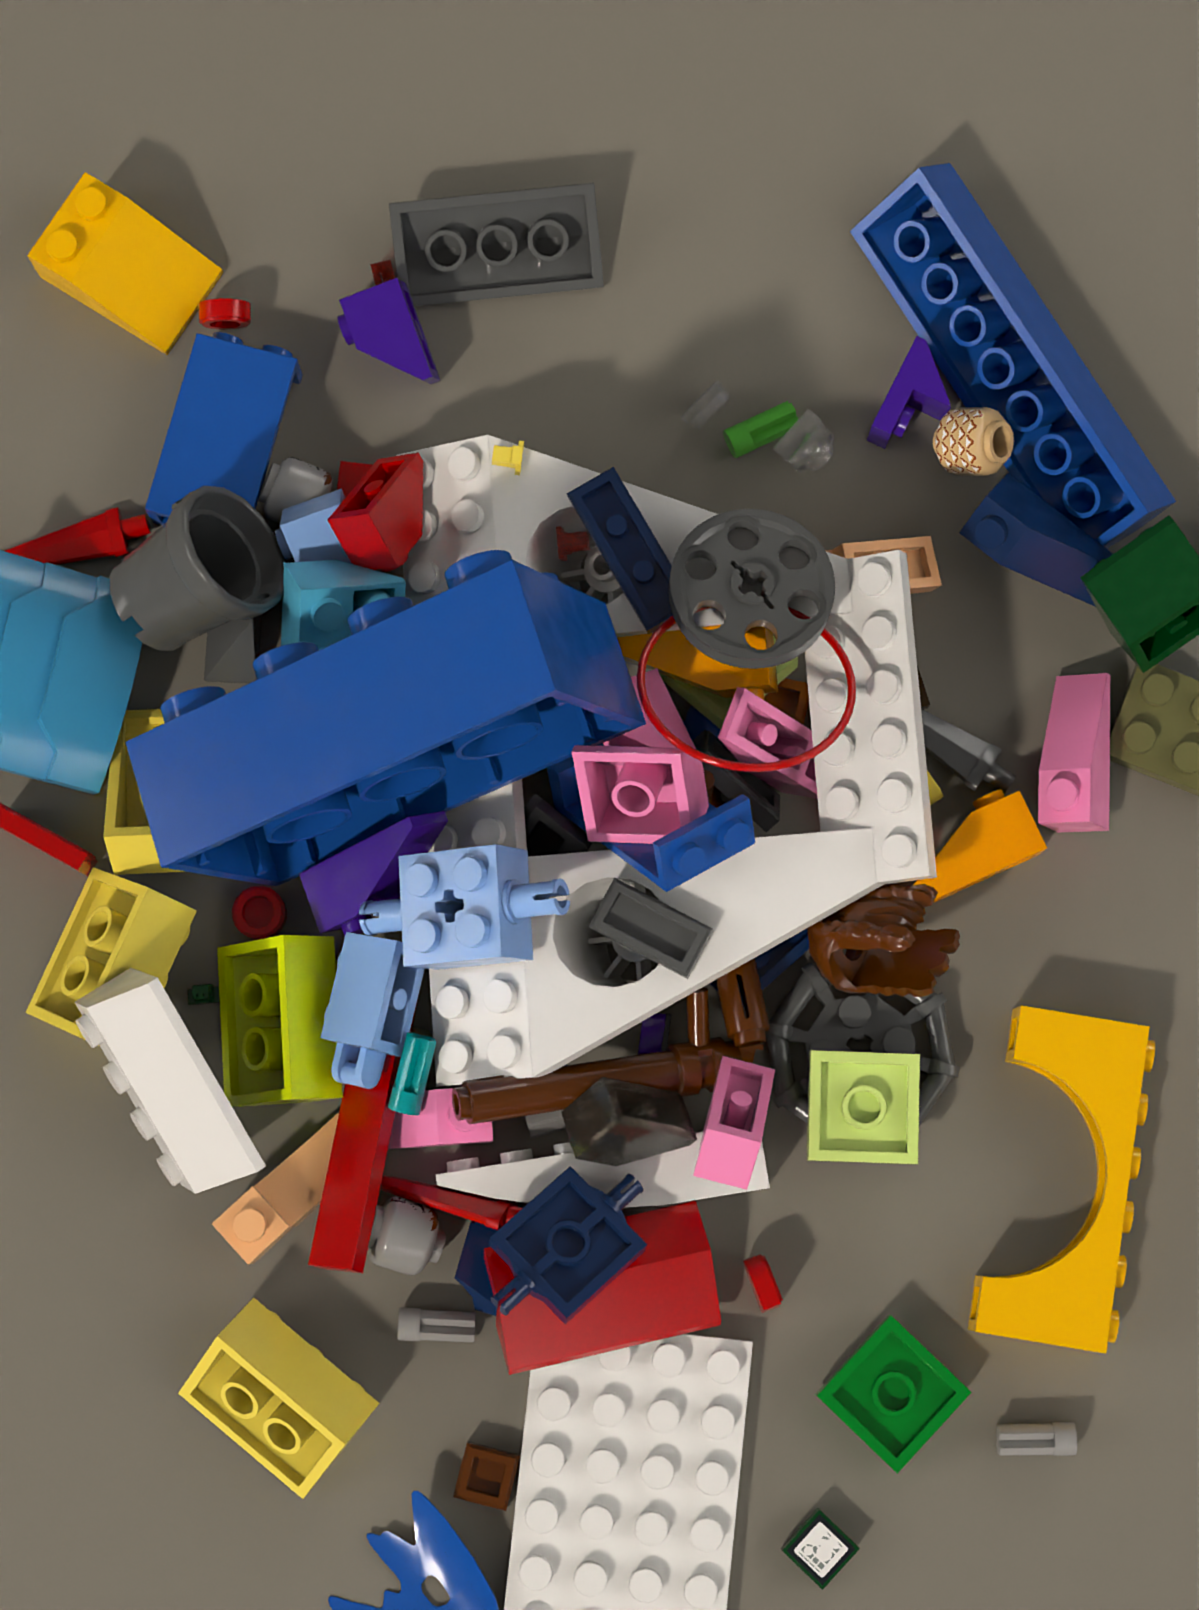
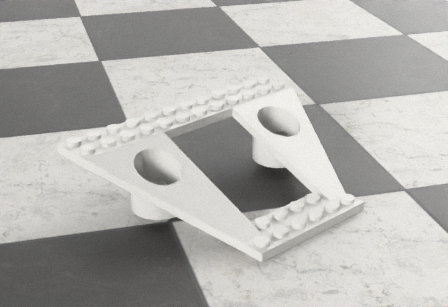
M491 435L396 455L419 452L423 460L422 536L408 553L409 557L403 564L404 580L406 581L405 597L410 598L414 606L449 590L444 574L455 562L484 551L504 550L510 553L513 560L540 573H554L560 582L581 591L579 581L586 580L591 586L586 594L598 600H601L604 594H608V604L606 606L617 637L647 634L596 545L594 547L590 545L593 543V540L567 497L568 492L601 473L524 447L520 475H515V468L492 465L494 445L505 447L518 445ZM622 481L671 565L679 546L686 536L702 522L718 515ZM746 528L734 529L727 536L729 542L740 550L751 549L758 543L757 536ZM789 547L779 553L781 563L787 568L801 569L809 563L807 554L799 548ZM898 549L847 559L826 552L834 572L835 596L825 629L842 646L852 665L856 683V701L852 716L842 734L826 750L814 757L820 832L756 837L755 844L668 892L664 891L612 852V850L528 857L529 883L563 879L568 886L570 895L549 897V899L556 898L557 901L569 900V910L564 915L554 914L531 917L533 960L440 970L429 969L433 1038L437 1041L434 1051L436 1087L461 1086L462 1082L466 1080L500 1075L521 1079L536 1078L552 1073L884 884L937 878L907 553ZM587 552L588 555L585 559L584 569H581V563ZM693 558L685 565L687 573L698 580L708 579L716 572L712 562L705 558ZM744 580L741 593L745 595L747 592L753 591L757 596H760L762 584L758 582L750 585ZM795 597L787 604L789 607L802 612L810 618L818 613L817 605L808 597ZM715 608L706 609L693 615L694 621L700 627L718 626L724 623L723 615ZM674 624L667 631H675L680 629L677 624ZM821 635L805 651L813 747L820 744L836 728L845 711L848 696L847 678L842 663L833 648ZM522 779L445 812L448 822L429 852L493 844L527 850ZM614 877L646 893L645 887L650 889L659 901L713 928L714 931L688 979L659 964L654 970H651L650 959L589 927ZM607 944H613L615 951L618 953L612 964ZM630 962H636L637 981L628 983L621 978V975Z

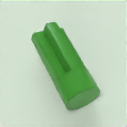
M786 401L723 430V436L731 454L736 459L800 429L801 422L796 416V410L792 403Z

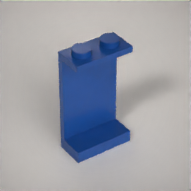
M214 332L212 337L196 334L145 506V511L153 523L165 524L171 514L172 504L203 485L224 487L243 497L256 509L292 383L300 384L303 376L297 358H293V354L290 351L274 345H263L262 350L243 345V341L238 337L223 332Z
M570 757L547 767L554 808L586 832L573 757ZM742 794L718 808L708 802L709 807L705 815L656 840L653 844L600 843L612 850V852L664 891L668 892L756 843L750 799Z

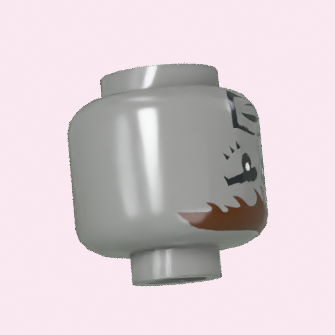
M286 458L282 461L281 465L272 463L262 485L258 501L265 503L263 508L265 516L280 524L283 509L330 493L333 483L332 476L329 472L297 458Z
M391 1197L382 1206L377 1205L368 1246L370 1261L374 1265L411 1276L420 1273L428 1261L437 1263L445 1245L446 1232L438 1230L439 1219L435 1210L400 1197Z

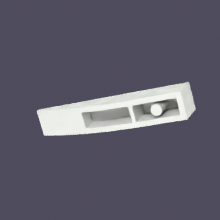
M692 1123L660 1128L661 1139L640 1142L639 1132L607 1136L608 1147L592 1150L586 1149L585 1140L553 1145L555 1155L533 1159L532 1149L505 1152L500 1154L501 1164L480 1167L478 1157L446 1162L448 1172L436 1174L438 1186L494 1199L529 1203L570 1166L590 1186L603 1191L605 1194L612 1190L629 1173L635 1177L634 1183L637 1180L641 1183L644 1191L624 1208L661 1206L770 1188L762 1142L747 1190L693 1176L703 1132L693 1133Z

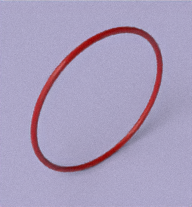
M788 606L789 611L795 617L810 619L809 616ZM703 607L701 609H698L695 613L706 609H710L712 607ZM673 616L653 632L638 662L637 688L639 698L645 713L655 728L666 740L689 756L707 764L729 770L744 772L774 771L792 767L814 758L832 745L842 734L852 716L856 701V683L852 665L842 646L824 628L821 636L829 643L839 657L848 685L845 711L836 728L817 746L786 760L769 763L732 762L707 755L682 742L664 726L650 704L645 686L647 661L659 638L676 624Z

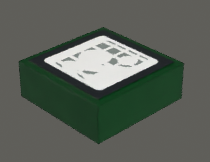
M819 1508L811 1514L781 1547V1550L822 1590L860 1549Z

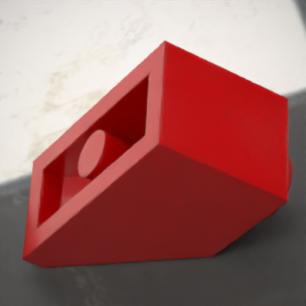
M419 452L377 459L327 519L352 564L373 570L380 569L382 572L392 571L407 561L408 553L421 538L423 529V460Z

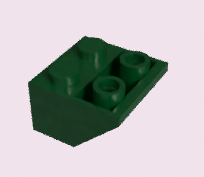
M1170 515L1154 526L1142 531L1137 538L1110 557L1099 561L1090 571L1080 577L1111 635L1143 673L1199 635V556Z

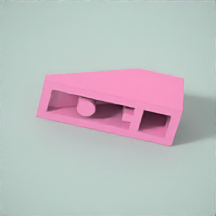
M1108 673L1056 676L1039 766L1038 824L1058 833L1109 831L1111 675Z
M737 687L718 739L740 763H769L786 760L813 748L812 730L747 689ZM814 758L784 769L749 772L782 793L818 799Z

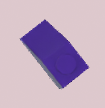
M395 278L339 299L344 314L337 316L342 335L348 345L355 343L357 350L431 385L441 381L406 283Z

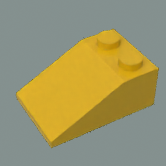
M86 172L82 175L27 255L40 278L165 355L169 354L199 310V303L207 298L223 274V270L132 200Z

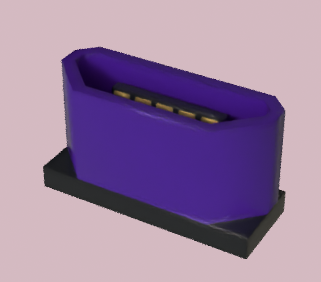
M656 1013L642 1021L638 1055L667 1050L672 1014Z

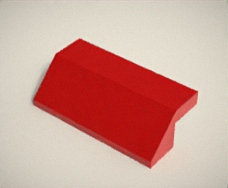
M696 1201L625 1216L627 1224L647 1244L645 1252L566 1325L543 1301L532 1297L530 1294L515 1306L507 1316L500 1312L499 1306L496 1311V1327L509 1375L720 1326L721 1315L712 1253ZM491 1247L484 1248V1261L493 1295H495L514 1277L507 1263Z

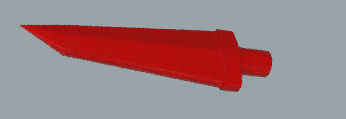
M116 507L105 510L106 512L7 549L5 552L54 565L109 556L118 557L129 554L127 540L151 534L152 531L146 513L122 519L120 509Z
M383 1175L380 1189L385 1192L484 1224L486 1227L499 1230L523 1209L518 1207V1202L494 1199L393 1176Z

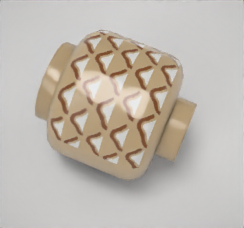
M960 407L948 411L941 419L933 436V448L940 464L947 472L960 476H987L996 473L1011 456L1014 445L1011 426L999 411L988 407Z

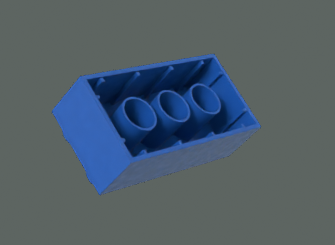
M484 551L465 557L452 564L444 574L449 590L415 606L410 598L390 597L358 608L347 619L351 636L319 650L318 646L314 643L298 642L283 645L263 653L253 662V669L257 680L226 694L225 690L221 687L207 686L187 690L169 698L160 708L164 724L125 742L161 867L276 887L299 877V874L409 816L440 811L447 812L572 757L574 745L597 746L645 725L646 721L606 603L560 582L554 573H540L513 560L507 551Z

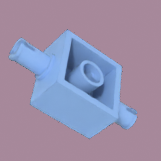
M493 844L399 856L400 898L364 901L360 906L359 915L373 914V916L379 918L359 920L362 931L368 936L402 931L404 967L440 970L533 960L531 917L566 914L569 910L570 901H557L556 898L549 899V897L567 896L570 894L567 884L561 878L546 882L529 883L528 852L524 849Z

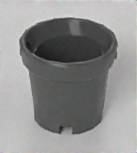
M203 485L172 504V511L167 522L130 554L125 556L121 560L123 562L113 568L110 574V595L121 620L125 621L133 616L137 624L143 628L142 631L135 635L142 643L159 651H174L186 642L232 620H250L279 604L283 595L285 560L277 538L263 516L243 497L224 487Z

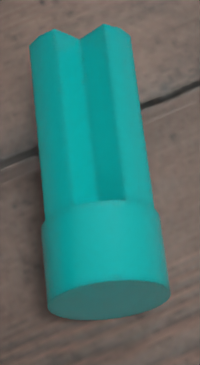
M407 1032L395 1083L391 1091L388 1104L389 1109L407 1115H420L425 1095L424 1091L437 1042L435 1038Z

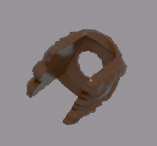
M895 883L884 884L807 928L809 953L815 960L821 975L828 979L836 989L847 993H871L874 995L881 993L885 996L897 994L901 997L908 994L914 997H924L934 992L933 987L937 984L935 977H940L949 969L950 960L947 954H954L960 945V934L956 929L917 930V924L924 922L925 907L932 906L938 894L934 887L926 884L901 886Z

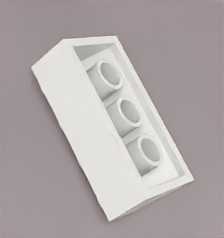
M129 968L74 1002L82 1015L75 1020L81 1034L92 1048L100 1045L110 1062L103 1066L108 1080L118 1094L128 1093L136 1107L130 1113V1116L145 1140L155 1139L163 1153L162 1156L157 1158V1163L173 1186L180 1183L196 1194L254 1174L266 1167L158 977Z

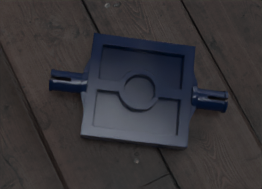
M571 1166L567 1168L490 1237L489 1246L507 1263L514 1277L498 1293L491 1297L496 1308L500 1306V1312L507 1316L515 1306L530 1294L532 1297L543 1301L566 1325L645 1252L647 1244L627 1224L622 1212L626 1205L644 1191L641 1183L638 1180L634 1183L635 1177L628 1173L622 1181L605 1194L603 1191L590 1186Z

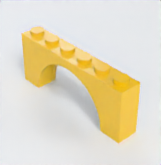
M1022 1005L1012 1009L1005 1062L1020 1065L1046 1077L1057 1085L1076 1105L1089 1128L1094 1143L1097 1159V1183L1094 1199L1084 1224L1071 1242L1056 1256L1042 1265L1018 1274L994 1277L975 1275L968 1330L1105 1354L1108 1342L1114 1343L1116 1341L1119 1329V1311L1112 1309L1115 1287L1122 1288L1127 1268L1126 1256L1119 1255L1122 1233L1129 1234L1134 1216L1133 1201H1127L1129 1179L1136 1180L1141 1163V1149L1134 1147L1136 1126L1144 1125L1148 1110V1095L1141 1093L1143 1073L1151 1071L1155 1057V1041L1148 1040L1150 1026Z

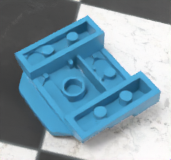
M0 550V770L92 795L100 792L122 727L140 657L142 642L135 635L143 630L133 616L122 621L117 614L110 595V578L103 576L94 577L51 563H42Z

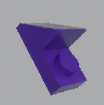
M916 336L871 426L866 441L885 449L892 434L902 438L915 412L914 409L939 421L950 410L951 405L925 339Z

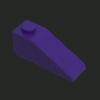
M445 811L409 816L300 873L299 876L320 934L342 930L344 937L346 932L360 934L363 931L359 920L375 917L373 914L359 915L360 906L364 901L398 899L400 897L399 856L428 853L448 822Z

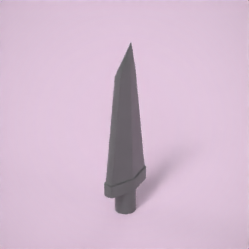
M921 710L925 751L954 773L972 790L975 791L983 779L998 790L1002 789L1004 794L1006 793L1016 776L995 763V760L1002 751L1000 748L963 731L925 710Z

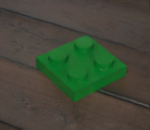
M888 1315L815 1395L898 1474L972 1392L892 1315Z

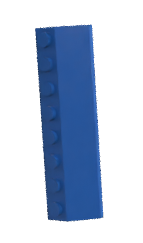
M951 163L919 167L850 231L918 336L927 341L932 357L965 407H988L997 410L1011 426L1014 436L1013 451L1008 460L1003 464L1010 475L1106 549L1143 527L1176 502Z

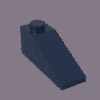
M1009 473L986 495L959 532L1001 566L1092 606H1095L1080 577L1090 571L1099 561L1113 554Z

